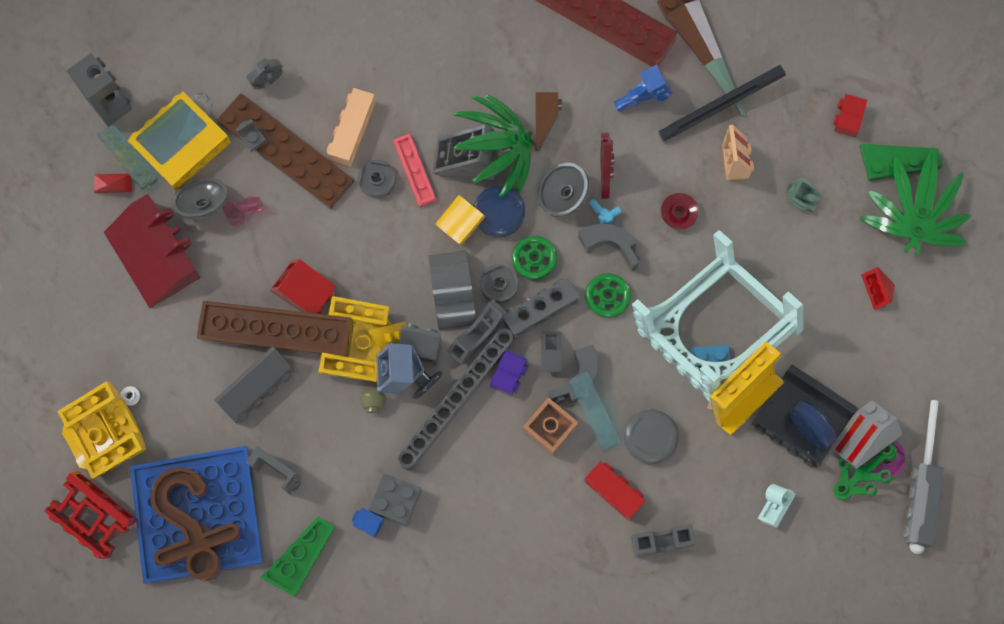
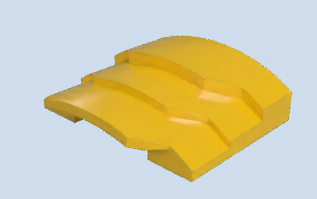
M332 296L328 315L351 317L353 319L347 357L322 353L318 373L377 382L376 355L383 349L371 337L369 331L391 325L388 319L389 306Z
M104 382L57 411L64 423L62 435L70 446L78 466L88 470L92 479L99 477L108 470L146 450L142 434L131 411L111 382Z

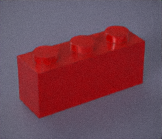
M600 461L586 476L584 482L629 521L644 504V495L636 488L634 490L628 486L629 482L620 475L618 477L613 473L614 469L605 462L603 464Z

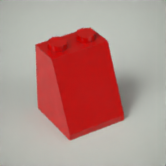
M301 259L291 260L270 289V292L301 312L321 314L324 309L322 305L335 294L333 290L336 286Z

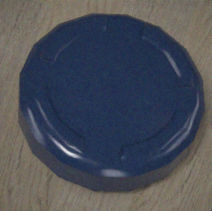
M493 186L485 189L477 197L474 207L485 215V218L478 227L485 234L493 237H506L515 233L521 227L525 218V205L521 196L514 189H510L504 196L499 197L504 186Z
M798 401L790 409L791 420L796 425L798 431L812 445L820 449H827L836 442L835 430L829 423L828 418L815 405L807 401Z

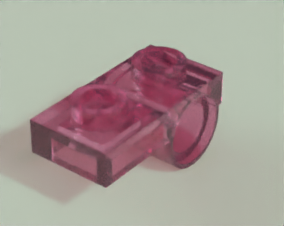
M255 196L247 197L244 201L240 202L231 201L223 206L224 214L233 226L242 225L245 222V214L264 209L260 197ZM233 213H240L237 218H231Z

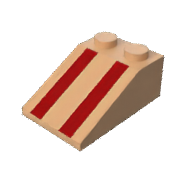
M729 125L722 144L726 180L749 179L751 172L754 171L753 161H750L749 154H751V144L747 143V137L734 125Z

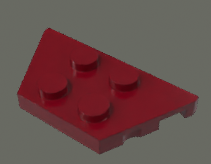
M601 133L600 169L602 199H609L610 178H614V168L611 167V165H614V153H611L613 152V140H610L609 133Z

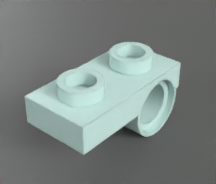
M771 484L766 491V499L768 501L758 519L767 525L777 528L796 494L789 489Z

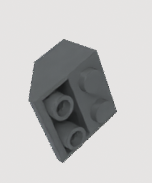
M414 324L402 325L399 344L412 345L421 361L437 365L442 345L440 333L431 328L426 330L419 329Z

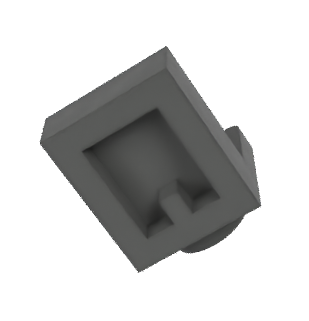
M252 119L243 121L236 128L238 135L250 152L267 143Z

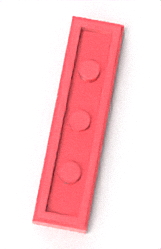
M411 134L393 139L418 206L421 207L437 201Z

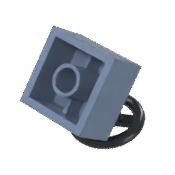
M389 343L376 355L377 390L379 393L400 394L412 383H415L419 387L413 394V399L416 400L442 376L441 371H437L431 377L424 371L422 362L412 345Z

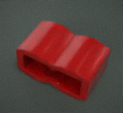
M845 94L844 98H840L837 109H840L839 115L835 114L832 123L835 126L834 131L856 138L862 123L867 99L850 94Z

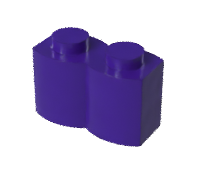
M505 350L491 380L490 387L509 396H512L513 392L517 393L521 382L518 381L521 375L525 376L529 368L527 359Z

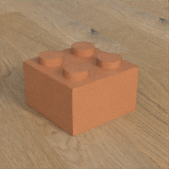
M547 398L523 426V432L553 456L578 427L579 422L550 398Z

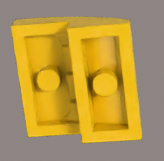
M458 195L435 224L462 246L485 218V215Z

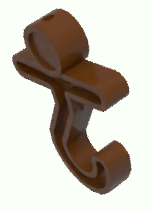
M182 467L169 469L162 473L154 482L151 491V503L159 516L183 532L184 540L158 550L154 555V561L162 567H169L187 560L186 566L191 576L200 581H211L220 574L222 569V560L213 549L239 540L242 534L241 529L237 525L230 523L210 530L173 506L170 501V495L176 487L187 486L194 496L203 498L208 494V486L203 478L191 469Z

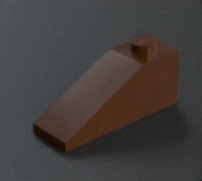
M536 92L535 151H540L558 117V110H562V99H558V92Z

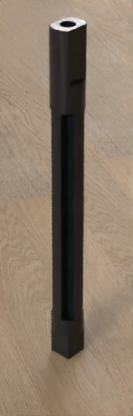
M778 65L658 131L660 138L664 142L785 77L784 69L781 65Z

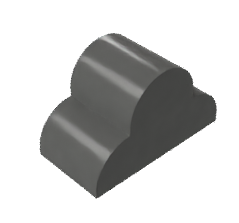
M485 124L438 138L433 174L473 180L498 158L499 150H455L454 146L470 138L495 130ZM495 175L481 181H491L495 179Z
M466 250L428 255L439 330L472 325L476 321Z

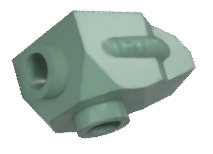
M797 178L795 181L790 182L786 188L787 201L800 210L814 212L817 202L822 197L821 193L817 191L816 186L803 178Z

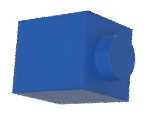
M361 508L360 511L357 510L352 518L354 528L376 538L385 521L382 517L364 508Z

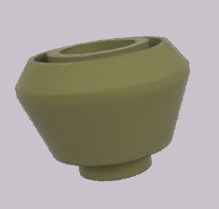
M378 391L363 392L360 396L363 409L367 410V413H378L385 404V394Z

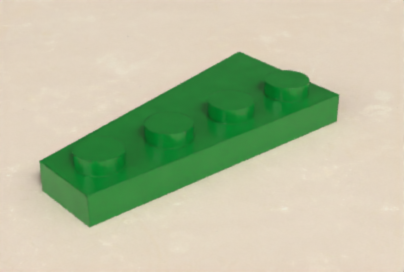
M317 517L260 578L296 597L336 527Z

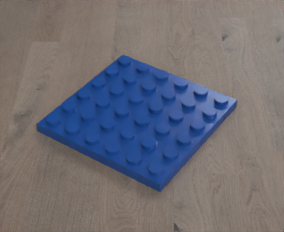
M247 446L130 466L135 516L138 519L136 525L143 584L191 576L187 570V560L169 567H162L154 561V555L158 550L184 540L183 532L159 516L151 503V491L154 482L162 473L172 468L182 467L191 469L201 476L208 486V494L203 498L194 496L187 486L176 487L170 495V501L173 506L210 530L230 523L237 525L241 529L242 534L239 540L213 549L222 560L221 571L263 563L251 467L246 463L249 458Z

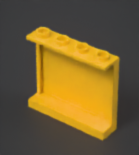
M768 342L762 344L710 396L716 424L730 436L784 383L775 374L774 363L781 357V353Z

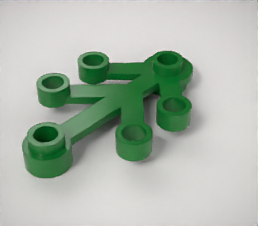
M889 444L866 466L862 464L857 469L855 468L854 476L850 480L849 469L852 465L848 462L846 466H842L847 461L841 458L838 462L841 467L840 482L833 489L835 497L839 500H848L852 495L875 496L877 488L874 484L868 483L864 487L855 486L859 482L890 483L893 477L888 470H882L880 473L871 472L884 460L893 461L897 458L898 451L895 446ZM887 449H891L890 452L885 453ZM884 475H889L887 479H883ZM842 488H846L844 492H840ZM869 488H874L872 492H868Z

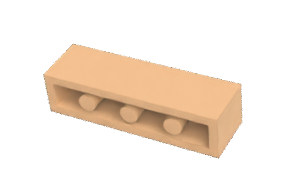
M353 88L352 93L348 94L346 99L347 106L340 114V124L334 129V140L332 143H329L327 148L330 161L349 167L352 166L376 103L375 94Z

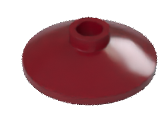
M672 194L662 203V219L671 228H689L698 218V205L687 194ZM676 211H681L682 215H676Z

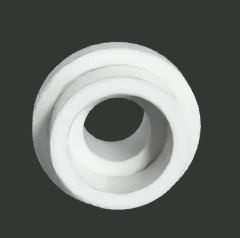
M132 386L124 388L120 394L127 406L137 404L140 399V392ZM133 393L132 398L127 399V394Z

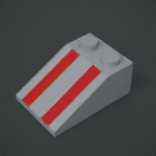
M871 400L856 411L831 448L857 469L903 434L898 419Z

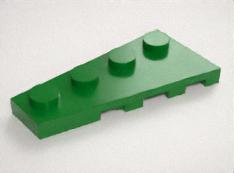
M861 144L859 146L868 181L894 177L893 158L895 156L901 161L907 174L921 172L926 156L931 149ZM934 148L937 158V167L939 169L943 166L940 157L939 149Z

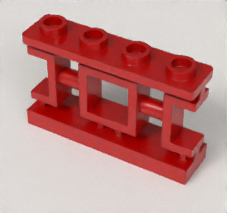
M79 471L70 472L66 477L67 482L63 484L70 492L62 503L58 500L51 501L50 506L46 507L44 512L48 514L47 517L51 521L59 523L63 527L64 532L76 537L80 545L88 547L96 558H110L112 552L116 549L109 543L115 532L119 530L122 534L127 533L129 527L134 526L138 519ZM79 491L87 496L83 498L81 503L74 499ZM68 506L75 510L70 518L63 513ZM87 506L100 515L92 527L79 518ZM109 515L116 520L110 528L104 524ZM98 530L105 534L100 542L92 537Z

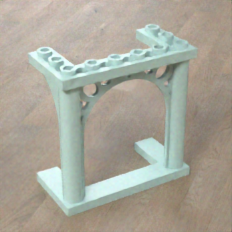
M720 230L713 235L716 259L678 292L654 307H646L638 299L632 304L633 315L636 318L635 323L638 327L637 332L640 336L648 338L651 341V346L656 351L660 350L668 363H674L677 366V371L682 376L686 375L694 388H700L704 392V397L709 402H711L710 396L762 344L768 342L772 347L777 348L794 332L799 335L803 331V304L789 291L783 296V303L735 261L733 242ZM728 272L772 311L780 321L738 357L724 362L704 361L692 355L683 346L678 331L680 318L693 301ZM672 318L675 320L673 324L669 323ZM664 328H671L674 330V333L670 336H664L660 331ZM675 340L677 343L673 345L670 341ZM698 364L702 366L700 371L698 367H695ZM725 367L726 370H723L721 375L720 368Z

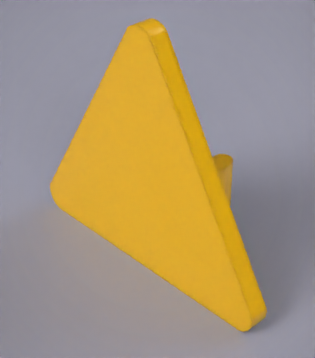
M403 321L372 329L369 331V334L384 349L389 343L399 344L402 325L407 326V323Z

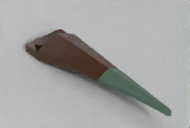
M658 0L657 4L665 19L695 53L724 93L727 94L734 90V85L700 1ZM740 101L733 104L740 115L744 117L745 112Z

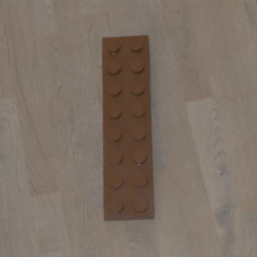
M242 93L217 119L220 125L241 141L242 139L238 135L236 128L243 121L252 119L267 142L254 151L329 209L334 206L354 183L353 178Z
M203 301L197 339L268 348L273 346L277 349L319 354L328 353L347 357L353 319L351 317Z

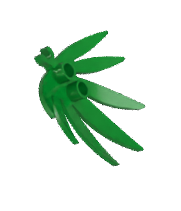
M486 95L484 96L488 99L486 100L473 96L471 97L473 100L483 104L499 117L476 111H460L453 113V115L505 131H493L478 135L454 146V149L504 151L510 148L509 151L494 160L475 177L472 183L501 172L517 157L499 197L504 196L517 179L515 191L519 194L529 174L531 162L530 146L535 145V142H532L530 139V135L533 134L532 132L526 133L517 115L497 98Z
M931 148L921 169L915 205L913 206L912 190L908 175L901 161L895 156L893 158L895 186L905 215H902L898 208L886 197L870 190L868 195L871 200L894 222L883 217L869 215L861 216L860 220L885 233L909 238L910 241L905 246L904 252L908 253L909 248L914 247V255L916 256L920 253L919 241L945 247L965 245L967 241L962 237L954 234H940V232H945L962 225L971 218V214L954 215L939 223L935 222L954 200L962 183L963 172L959 173L948 184L938 198L933 210H931L938 177L935 149Z

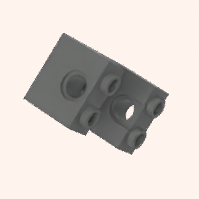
M90 53L66 71L88 103L109 127L132 110L128 104L131 101L125 93L120 94L118 92L120 88L115 82L117 80L110 70L108 72L105 71L104 67L106 65L100 57L95 58ZM96 74H100L99 77L94 78ZM111 96H115L113 100L108 101Z

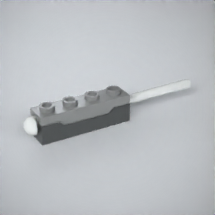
M931 400L924 462L917 464L911 471L913 486L910 487L908 498L911 501L910 506L906 510L908 524L904 527L903 537L906 538L905 543L910 544L909 548L914 554L923 553L925 547L930 548L934 546L944 470V467L931 465L939 403L937 400Z

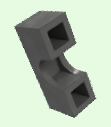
M692 524L673 527L665 531H650L631 536L635 557L689 548L696 545Z

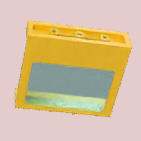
M184 92L176 95L171 103L166 107H162L155 117L147 120L144 126L139 131L132 133L130 139L127 140L132 148L136 149L168 181L175 191L180 189L231 143L228 135Z

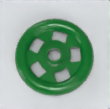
M529 236L520 240L514 247L512 263L515 270L521 276L532 280L542 279L554 270L557 263V253L552 243L540 236ZM529 244L532 249L525 253L523 248ZM539 244L546 248L544 252L537 249ZM537 256L538 259L536 261L531 260V257ZM525 257L527 264L522 266L519 259ZM544 257L550 258L548 265L542 264ZM530 267H539V272H530Z
M604 273L594 277L589 282L585 291V299L588 307L595 314L610 318L620 315L627 309L631 300V292L623 278L615 274ZM611 281L619 285L617 289L609 286ZM602 283L605 287L598 291L595 287ZM606 293L611 294V298L607 299L604 295ZM618 294L623 295L622 302L616 301ZM596 296L599 297V300L601 302L597 305L593 300V298ZM605 305H614L612 310H606Z

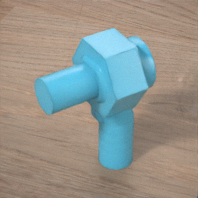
M595 199L589 202L594 211L599 214L597 218L600 224H613L614 217L621 213L618 206L608 211L606 208H601Z

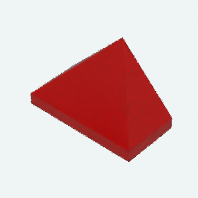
M132 173L95 174L94 193L132 192L133 175Z
M879 267L861 275L874 310L892 303L895 285Z

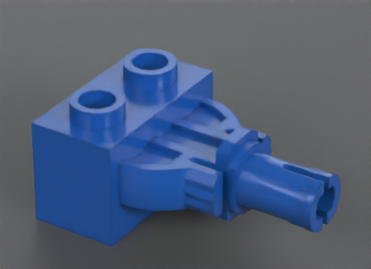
M657 65L641 72L640 75L643 82L633 90L629 89L626 96L613 102L618 112L632 104L638 106L640 102L652 98L656 102H662L670 97L669 95L673 94L664 74Z

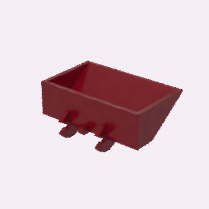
M146 194L131 203L104 231V234L148 307L152 308L201 277L185 253V250L192 245V242L189 238H183L178 241L175 234L181 231L179 226L170 229L167 221L174 216V213L170 208L160 212L149 194Z

